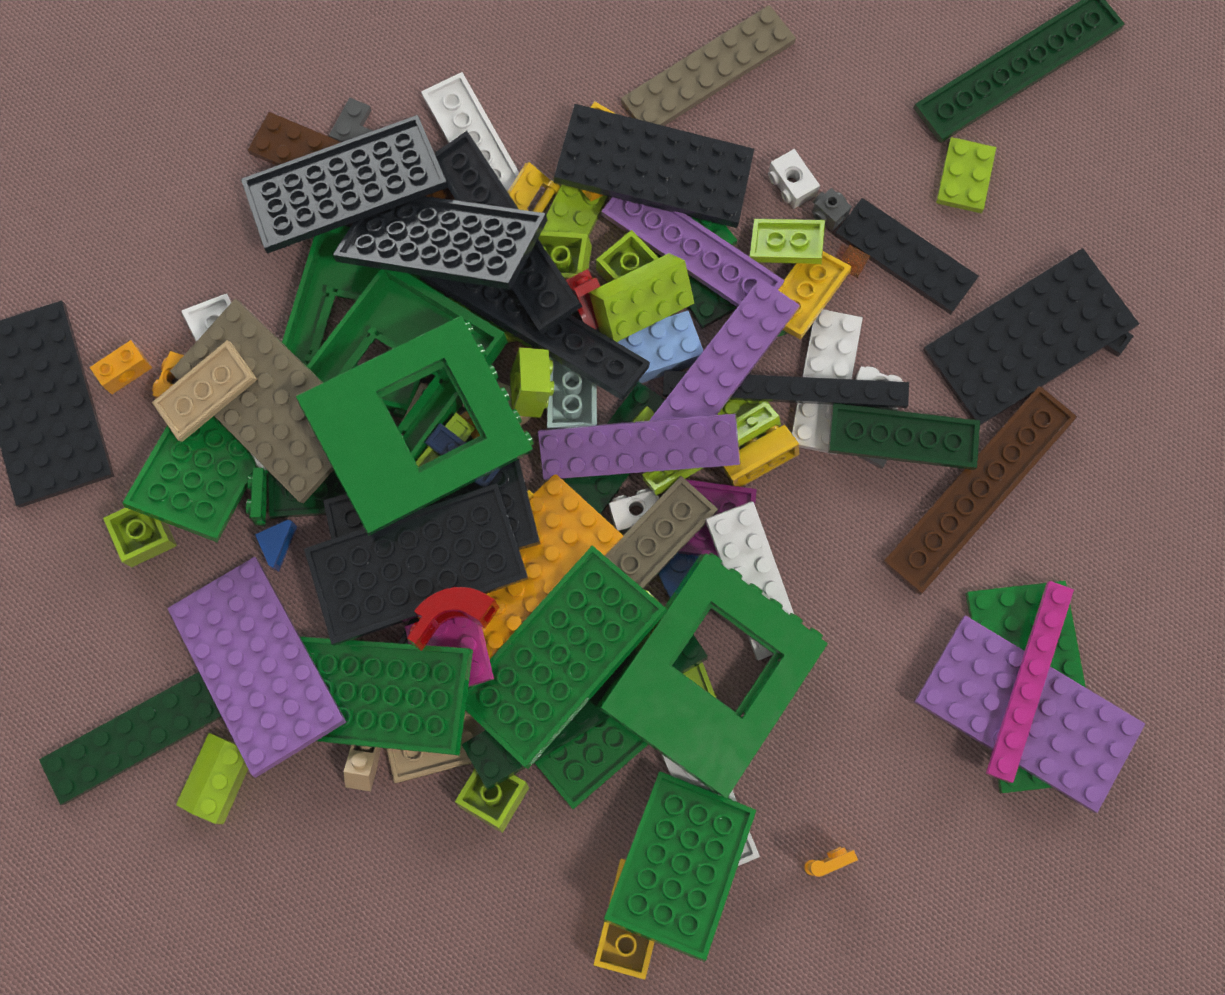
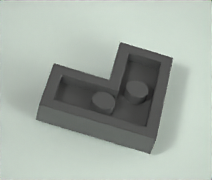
M349 98L329 137L344 142L371 132L372 130L363 127L372 111L371 107L353 98Z

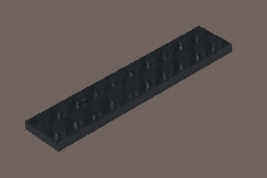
M465 131L434 153L446 179L448 189L456 201L519 209L468 131ZM537 239L512 289L537 329L543 334L583 306L540 240Z
M420 275V279L534 348L549 350V357L622 401L649 368L650 362L572 315L541 334L512 288L508 290Z

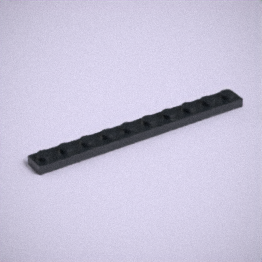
M664 371L663 397L670 395L687 372ZM747 375L729 400L828 405L836 403L853 406L908 408L909 382Z

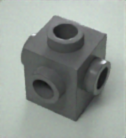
M830 188L826 193L821 192L814 199L812 214L816 220H825V225L833 231L848 217L852 206L840 192H835Z

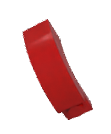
M587 269L567 279L566 282L583 306L576 311L579 320L597 329L598 325L589 292L601 286L597 278H592Z
M453 587L441 590L429 596L415 609L414 612L420 620L412 625L407 639L413 646L422 651L439 626L447 620L467 618L485 629L500 607L495 599L476 589Z

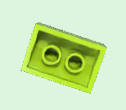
M208 733L176 803L177 806L214 824H224L248 771V767L236 743Z

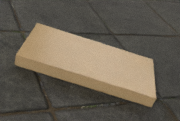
M226 340L152 403L177 440L183 442L258 379L233 344Z
M465 711L461 744L485 731L467 711ZM462 745L460 756L387 749L395 784L471 764Z

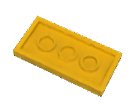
M824 251L822 264L796 263L784 279L785 281L779 291L800 306L783 330L801 340L848 276L851 266Z

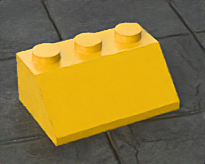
M785 424L781 427L778 425L773 426L765 432V436L759 439L754 437L744 443L745 447L739 450L740 465L722 466L733 486L743 487L800 455L799 443Z

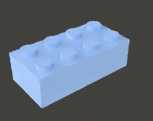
M689 311L666 317L617 342L650 362L649 368L638 381L640 383L664 376V371H680L689 368L703 352Z

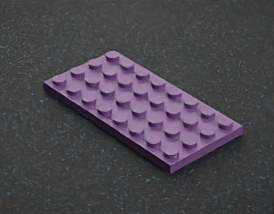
M256 557L251 558L167 608L253 777H258L346 723Z
M965 615L914 703L993 751L1025 651ZM1050 667L1018 767L1093 813H1098L1145 723Z

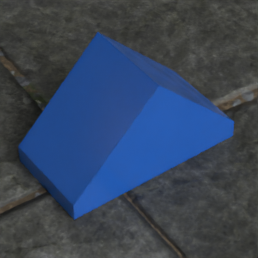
M283 521L255 534L268 565L278 572L297 529V525L293 521Z

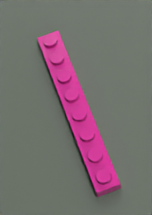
M1048 581L989 761L986 771L987 775L1008 783L1014 782L1074 589L1052 581Z

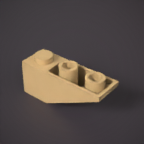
M351 745L344 768L346 788L371 792L381 748Z

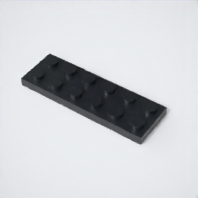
M861 198L834 235L950 315L979 277V275L864 198Z

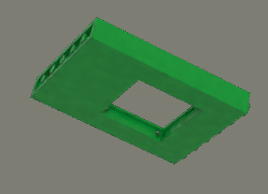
M342 226L314 237L282 343L306 366L320 349L335 296L356 301L380 270L378 268L335 261L333 254L350 229L348 226ZM410 274L411 276L420 280L421 282L433 288L434 290L446 296L447 298L449 297L447 294L443 293L442 291L438 290L437 288L420 279V275ZM426 377L383 397L382 400L388 411L392 412L396 417L404 418L420 384L425 383Z
M380 269L308 363L307 367L324 383L353 369L375 339L394 349L461 315L465 322L469 321L475 332L472 336L477 344H482L487 355L484 358L488 366L492 365L508 341L503 331L410 274ZM444 368L432 373L435 376L397 427L415 462L428 448L424 443L440 423L446 426L463 404Z
M462 315L296 396L299 406L368 536L518 460L533 450L531 446L534 444L532 437L528 431L524 432L519 423L522 420L518 411L511 409L508 403L510 397L504 387L500 388L497 383L498 375L493 365L488 366L484 358L487 355L482 344L475 342L472 336L475 334L474 329L469 321H464ZM444 368L480 436L418 467L382 398Z
M706 553L697 558L665 605V608L668 610L667 613L639 643L596 707L716 794L728 798L828 643L822 639L823 635L819 631L805 627L800 617L793 613L788 614L782 610L783 605L773 598L768 599L763 596L761 588L753 583L747 584L743 581V576L738 571L732 568L728 570L721 564L723 561L718 556ZM711 608L773 653L771 659L735 712L672 666Z

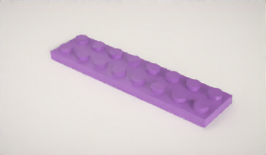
M614 197L601 211V216L627 233L632 230L650 249L659 255L664 256L670 253L685 260L687 272L690 276L736 307L741 304L760 278L777 290L780 289L785 281L684 213L670 212Z
M760 278L649 421L718 415L797 312L800 305Z
M736 414L543 429L538 431L544 480L550 479L553 475H558L560 478L740 465Z

